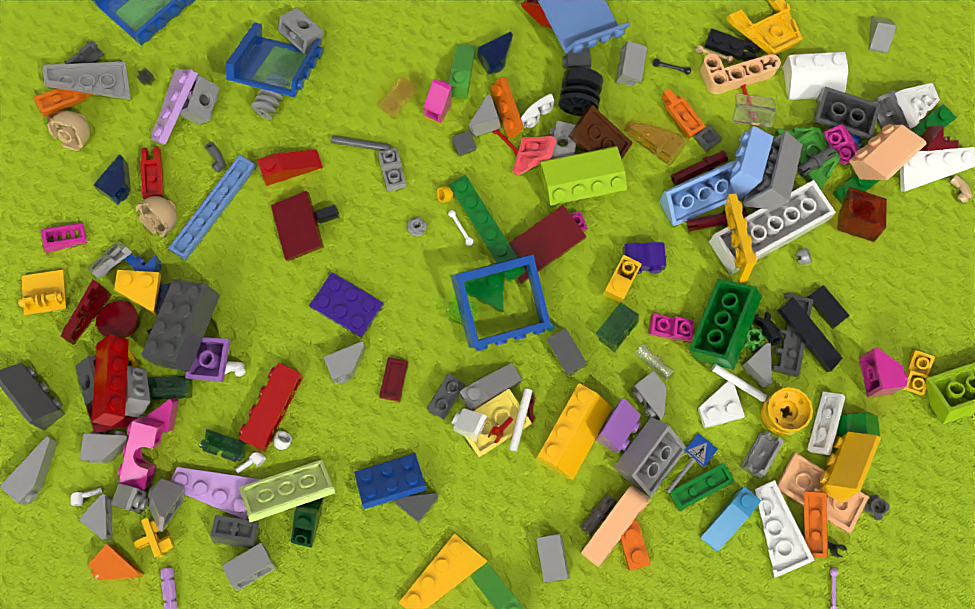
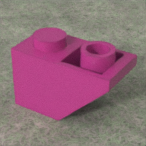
M433 79L424 105V116L442 123L452 105V87L445 81Z

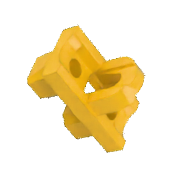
M145 518L141 520L147 536L135 541V548L141 549L150 545L155 558L165 557V553L175 547L171 536L160 539L158 536L160 531L154 519Z

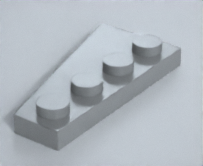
M125 62L42 65L45 87L130 100Z

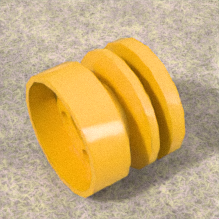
M789 387L782 388L769 396L762 404L760 414L763 424L769 431L776 435L785 436L806 427L812 419L813 408L810 399L805 393L799 389ZM781 410H785L786 417H782L783 413L780 412Z

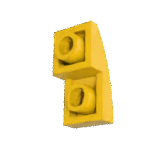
M917 350L912 351L906 370L908 377L907 387L903 388L904 390L924 396L927 388L926 379L930 377L928 375L935 356Z

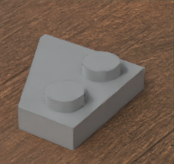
M117 241L88 270L96 278L103 277L112 267L132 252L125 245Z

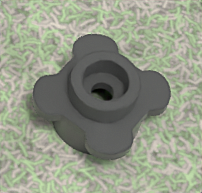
M872 495L870 502L864 506V510L872 514L875 520H881L883 515L889 510V504L878 495Z

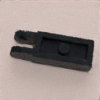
M712 28L705 44L706 49L726 56L730 55L737 60L741 59L744 61L756 59L757 56L751 52L757 53L760 50V47L754 42H747Z

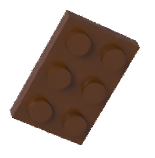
M593 105L588 106L568 136L585 152L617 146L621 159H623L633 143Z

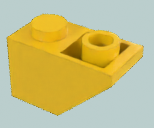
M623 255L603 295L621 304L642 264Z

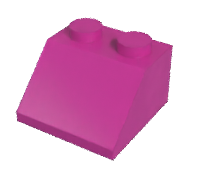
M873 348L859 357L867 397L891 395L907 387L908 377L906 372H904L903 366L879 348Z

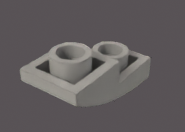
M397 148L379 151L378 156L387 192L407 188Z

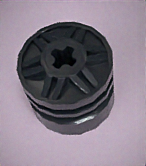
M584 67L567 69L563 75L562 90L558 104L560 109L575 116H582L590 105L599 109L603 85L602 75L595 70Z

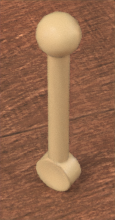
M696 46L695 51L698 53L703 52L706 54H716L717 56H719V58L726 60L728 63H731L734 60L733 56H724L703 49L702 46Z

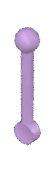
M831 568L829 572L832 575V604L829 609H838L836 606V576L838 575V570Z

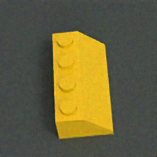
M579 383L536 459L573 480L613 407L598 393Z

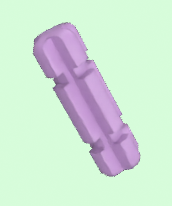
M173 568L161 569L160 575L161 579H163V582H161L163 600H165V603H163L164 609H178L177 601H175V580H172V577H174Z

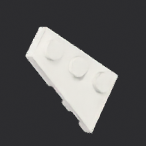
M933 83L903 89L895 93L897 103L901 107L910 128L917 126L919 120L924 118L926 113L940 100Z

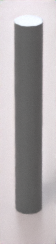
M333 135L331 139L333 144L379 151L388 150L391 146L385 143Z

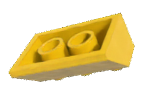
M847 432L842 437L839 436L833 445L835 451L826 462L828 468L819 479V482H821L819 491L827 492L829 497L840 503L860 492L881 437Z

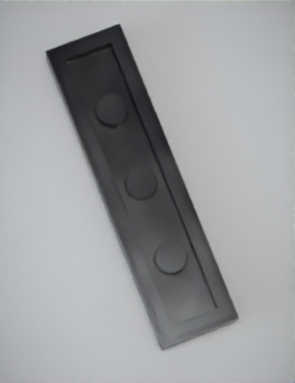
M793 296L787 298L777 309L778 313L825 371L831 372L843 358Z

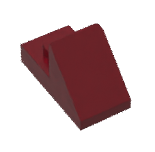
M929 126L921 136L927 144L920 151L958 148L959 140H950V136H944L943 126Z

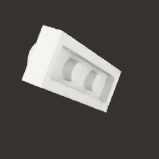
M822 393L807 449L811 453L831 455L845 401L843 394Z

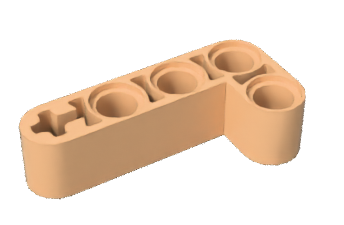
M708 54L702 62L700 73L708 91L712 94H720L740 88L744 84L747 86L772 78L780 67L781 61L778 56L770 54L724 68L719 56Z
M634 485L629 487L581 554L599 568L651 498Z

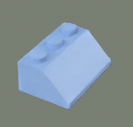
M755 126L742 133L739 139L741 144L735 153L737 158L731 167L732 175L730 181L738 200L745 197L762 181L774 137Z

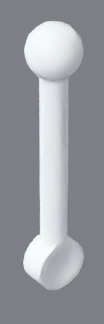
M450 210L448 215L453 218L466 239V245L472 246L473 239L468 237L456 217V212Z

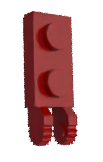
M154 146V159L149 160L147 147L141 148L143 200L151 196L164 198L163 166L160 147Z

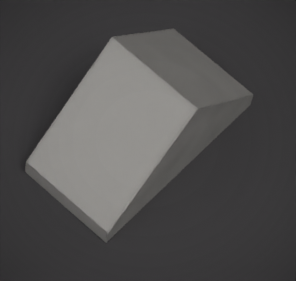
M871 17L869 51L888 53L897 27L891 19Z
M487 94L469 124L471 134L475 137L501 128L491 95Z
M766 343L741 366L762 388L772 384L771 343Z
M103 494L96 499L79 520L101 539L110 541L113 540L112 497Z

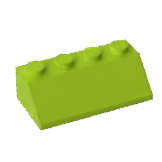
M617 146L540 161L545 199L550 205L627 190L625 169Z
M975 362L926 379L931 408L942 424L975 413Z

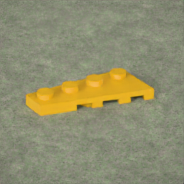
M454 533L399 601V604L405 609H427L488 561Z

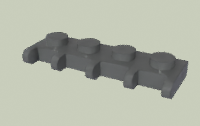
M790 293L784 294V299L793 296L810 317L813 299ZM786 322L785 330L778 329L784 337L782 348H774L773 353L780 355L778 366L771 365V370L798 377L800 375L805 345Z

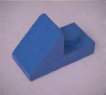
M130 254L124 258L135 271L161 272V261L157 256H154L147 263L139 255L134 257Z

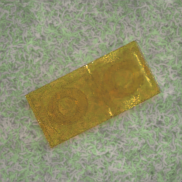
M402 76L379 103L378 107L392 118H395L418 87Z

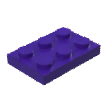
M331 272L309 306L362 338L384 304Z

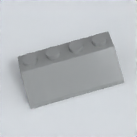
M787 131L773 138L762 181L744 197V206L775 210L785 206L790 201L802 144Z

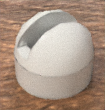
M279 431L275 435L274 446L278 450L287 449L292 442V437L287 432Z

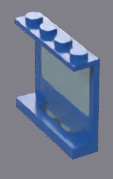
M92 0L100 10L141 46L151 40L152 36L163 29L171 19L177 17L187 5L194 2V0Z
M254 22L226 62V80L296 97L299 90L302 91L305 80L309 79L311 70L315 69L318 58L321 59L323 47H321V39L317 38L310 51L304 54L295 45L262 37V24Z

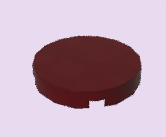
M113 301L105 305L96 317V327L104 337L111 334L127 338L135 332L139 324L137 310L129 302Z

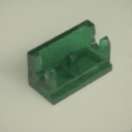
M620 302L596 332V335L600 337L598 340L615 353L639 323V314Z
M186 375L147 377L150 401L168 400L175 397L177 399L192 398V379H186Z

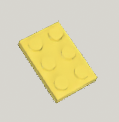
M507 389L474 410V412L487 416L486 424L476 442L465 437L478 458L501 445L513 435L520 404L510 389ZM527 415L523 430L532 424ZM509 417H512L513 421L505 428L498 443H494L497 438L496 435H491L488 438L492 427H499Z

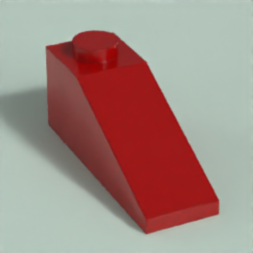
M317 149L275 153L257 159L266 186L323 168Z

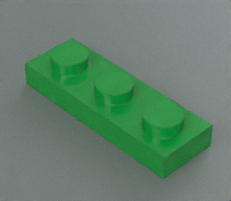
M722 463L668 494L677 510L681 511L735 482L725 463Z

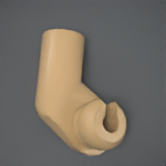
M955 175L950 183L961 191L958 199L966 203L969 198H972L971 189L968 183Z

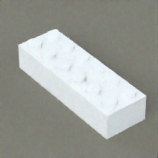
M814 180L792 191L791 199L785 206L775 210L761 208L745 217L747 220L746 230L752 238L751 247L752 251L756 253L757 260L822 225L836 213ZM727 227L714 234L709 243L728 273L732 275L739 271L740 268H735L734 263L736 248L731 246V233L733 230H729Z

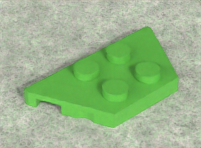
M819 127L786 130L802 144L798 165L808 160L810 155L817 154L829 145ZM778 129L775 132V135L778 136L785 131H783V129ZM836 150L834 151L836 156L823 163L821 168H816L806 174L809 182L814 180L820 190L823 189L827 179L841 158Z

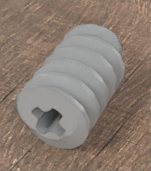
M268 75L266 82H264L282 88H290L287 81L275 75ZM260 89L259 95L255 97V101H253L251 106L261 117L272 120L273 117L269 113L275 114L277 111L273 106H280L276 100L283 101L284 98L280 93Z

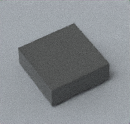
M710 125L694 137L705 152L722 141V138Z
M470 131L451 137L458 157L477 150Z

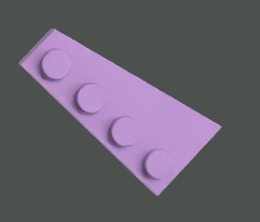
M175 69L157 123L152 130V141L166 145L198 73L188 69Z
M177 467L170 482L185 487L184 494L248 520L239 487L262 479Z

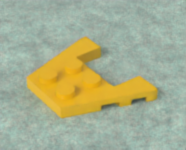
M767 0L776 11V14L755 24H752L742 9L727 17V22L769 55H777L802 41L796 21L790 15L789 11L791 8L789 4H786L785 0Z

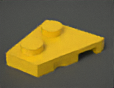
M117 270L114 290L134 303L148 309L150 312L156 313L161 274L159 272Z

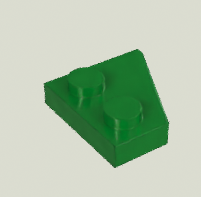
M503 272L464 281L468 296L475 297L478 301L496 308L499 312H503Z

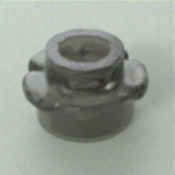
M145 67L142 70H138L139 75L137 78L143 85L148 84L151 86L155 80L152 73Z

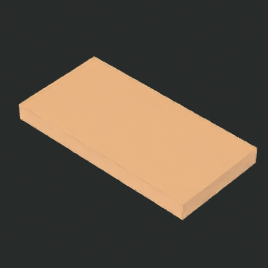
M794 452L783 470L777 485L783 495L804 507V491H819L821 485L819 479L825 470ZM858 492L840 503L827 495L828 522L850 534L869 496Z

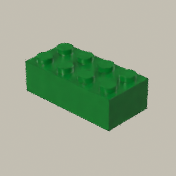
M717 279L689 348L696 361L712 365L716 363L721 367L734 370L762 299L756 286Z

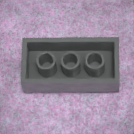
M173 279L141 356L156 366L189 372L220 295L207 284Z

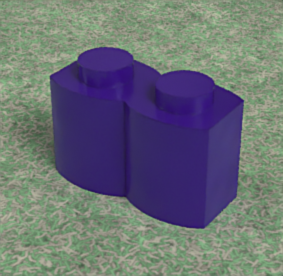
M663 242L624 244L623 255L642 264L637 274L642 273V271L658 274L666 268L665 244Z

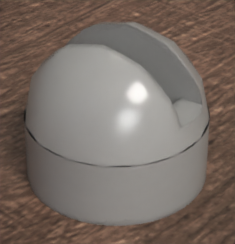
M808 248L801 249L796 253L795 257H801V260L797 261L799 264L806 265L812 263Z

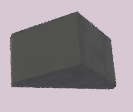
M438 494L407 496L394 501L400 509L420 523L437 502Z

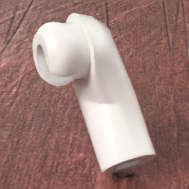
M227 361L225 374L235 372L236 376H243L246 373L245 365L242 362Z

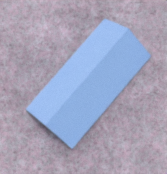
M735 161L663 192L659 202L672 226H676L687 221V219H692L725 204L728 194H735L730 181L732 175L731 167Z

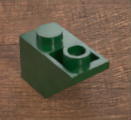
M323 498L296 506L291 543L312 548L321 517Z

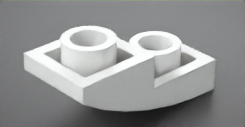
M552 94L543 97L527 109L521 117L524 128L534 127L539 122L540 114H547L553 109L554 98Z

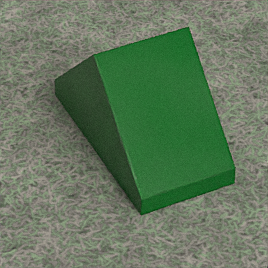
M866 412L841 415L837 428L838 437H842L847 432L877 435L880 437L878 416Z

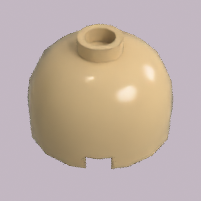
M63 111L53 116L47 124L51 136L55 140L58 137L63 141L61 145L70 150L79 151L89 140L90 127L86 118L80 113Z
M151 196L136 205V212L140 210L141 213L139 216L140 221L152 234L158 232L160 234L158 237H164L175 227L177 213L172 201L159 196Z

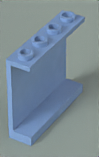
M538 0L565 54L572 51L578 53L586 46L591 48L600 41L601 43L609 41L612 37H615V39L625 34L624 30L630 26L629 22L618 26L605 0Z

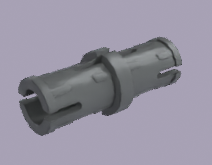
M828 145L817 154L810 155L808 160L797 166V170H799L797 172L800 176L804 177L812 170L821 168L823 163L836 156L835 150Z
M605 494L597 507L591 509L589 517L580 525L583 531L588 525H591L587 529L586 534L591 536L601 521L604 522L606 514L617 503L612 498L606 504L611 497L609 494Z

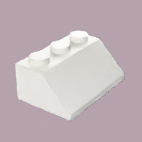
M845 52L789 55L782 66L788 100L817 99L825 86L844 93L846 92L848 64Z

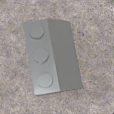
M651 417L614 467L623 478L651 498L683 455L686 446L668 424Z

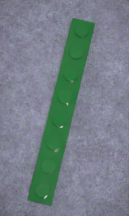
M942 104L911 129V131L921 137L929 126H943L945 128L957 117ZM856 174L838 188L833 195L847 208L880 180L859 179Z

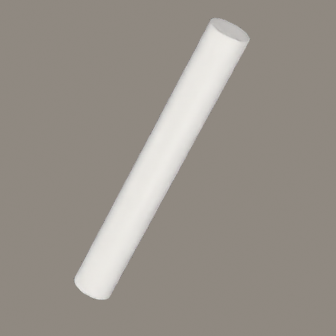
M716 363L712 366L711 371L758 400L765 401L767 395Z
M526 388L524 389L509 450L517 452L533 392Z

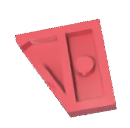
M553 136L522 138L512 172L516 175H521L539 165L540 161L550 159L557 139Z

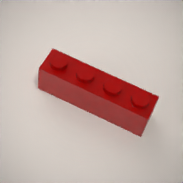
M109 334L96 344L91 419L93 423L113 426L125 418L129 339Z
M280 363L277 364L276 368L273 367L268 375L269 381L266 386L261 388L258 395L260 399L257 405L254 404L252 406L247 424H243L239 431L240 441L265 453L303 379L300 372Z

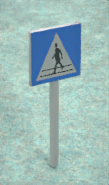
M699 433L684 450L692 459L669 486L667 493L673 490L695 461L704 468L718 450Z

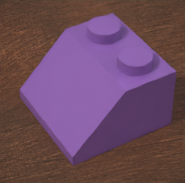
M622 398L595 441L616 454L620 450L624 451L630 442L627 439L631 432L635 433L641 424L638 421L641 415L627 400Z

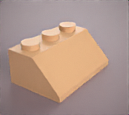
M888 124L881 129L878 135L872 137L866 146L856 151L855 156L849 161L859 179L888 180L927 143L903 125Z

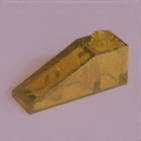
M628 121L624 130L627 135L668 166L674 162L687 144L682 135L672 130Z

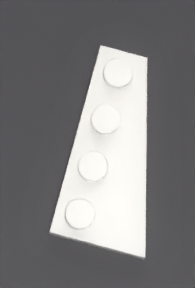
M975 147L918 151L900 168L901 192L975 167Z
M774 480L755 489L756 496L762 500L759 503V510L769 548L774 578L815 561L776 481Z

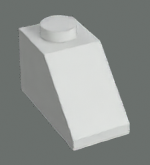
M463 408L461 414L457 412L452 421V424H454L453 431L476 442L486 424L487 416Z

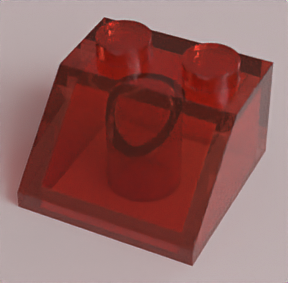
M849 187L838 214L837 230L875 242L886 229L887 199Z

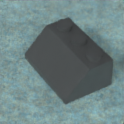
M825 86L817 98L813 117L815 122L832 128L843 124L850 134L870 140L881 105Z
M18 363L1 369L0 387L28 423L46 430L65 415L61 409L63 404L57 397L52 398L49 394L51 389L44 381L40 382L37 379L39 374L31 365L27 367L22 363Z

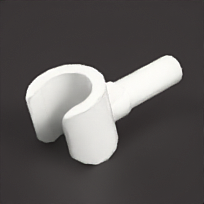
M255 452L235 470L239 473L252 463L259 467L266 458L261 453Z
M101 487L84 493H73L71 495V505H84V498L102 493Z

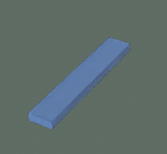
M239 154L168 247L169 251L186 261L257 168L256 164Z

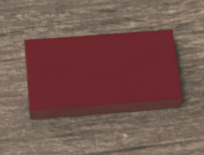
M388 357L379 395L380 399L400 402L408 361Z

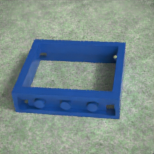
M526 255L450 275L469 348H476V351L488 348V344H505L509 338L514 337V340L523 339L527 333L540 334L545 332V328L551 327L534 255ZM526 265L539 323L478 339L464 281Z

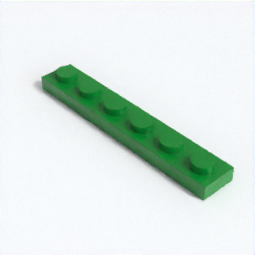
M466 174L449 184L495 261L499 263L517 258ZM521 266L502 272L510 283L525 274L526 270Z

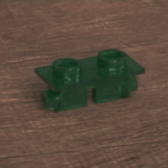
M206 430L205 440L201 441L200 448L204 452L217 455L221 450L223 451L221 457L233 462H240L242 458H245L247 443L218 432Z

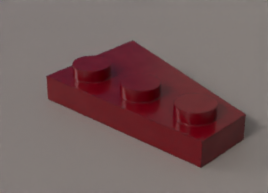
M92 279L61 334V337L72 345L76 344L112 296L94 279Z

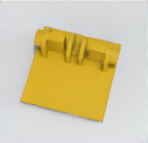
M64 270L21 276L23 296L18 302L19 306L23 307L24 315L66 309Z

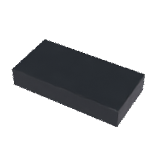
M824 285L807 297L813 299L812 305L832 329L850 316Z

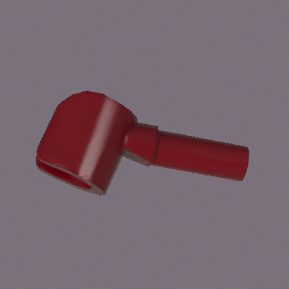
M533 392V398L530 400L528 407V416L531 423L534 422L533 404L535 403V394Z

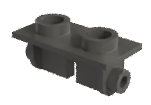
M92 40L91 42H86L87 44L77 54L64 62L65 64L95 63L104 53Z
M448 373L428 405V412L444 420L465 384Z

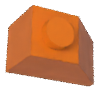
M106 544L88 564L92 569L91 574L100 581L101 579L141 578L144 575L116 547Z

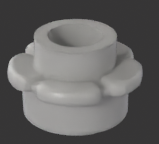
M420 217L410 219L407 223V230L413 236H421L427 229L426 222H423V219Z

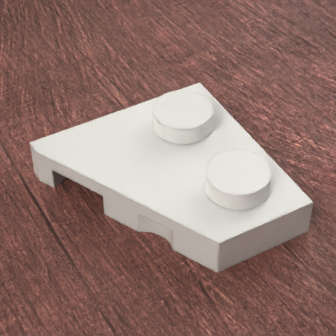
M729 381L698 408L704 429L745 417L735 385Z

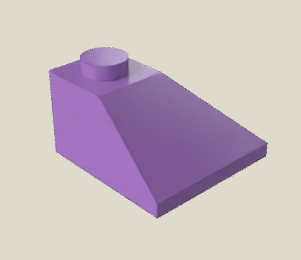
M203 337L189 372H186L185 378L224 382L230 339Z

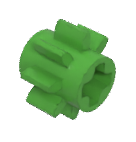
M752 325L742 349L748 348L750 352H753L755 347L761 349L763 345L760 342L766 339V337L762 336V329H754Z

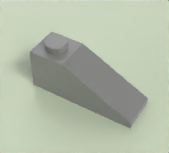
M509 364L459 392V397L467 410L474 411L502 392L522 382V379L513 365Z
M46 436L0 485V488L18 504H30L38 497V492L43 487L57 441Z

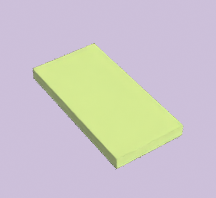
M323 460L239 487L249 522L335 493Z

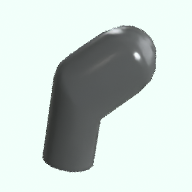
M209 142L205 148L215 160L212 168L216 172H220L222 169H225L226 163L215 143Z

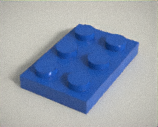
M416 453L354 472L364 509L427 490Z

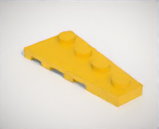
M736 193L728 194L725 212L728 229L733 230L731 233V246L736 248L735 268H740V276L737 277L738 283L747 284L752 269L757 263V256L752 251V238L746 230L747 220L742 215V203L738 201Z

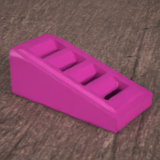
M83 223L40 229L45 253L87 243ZM78 230L80 238H75L74 231ZM66 233H70L71 239L67 240ZM58 235H62V241H58ZM53 237L54 242H50L49 238Z

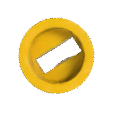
M443 186L437 189L439 202L444 203L452 200L454 193L450 187Z

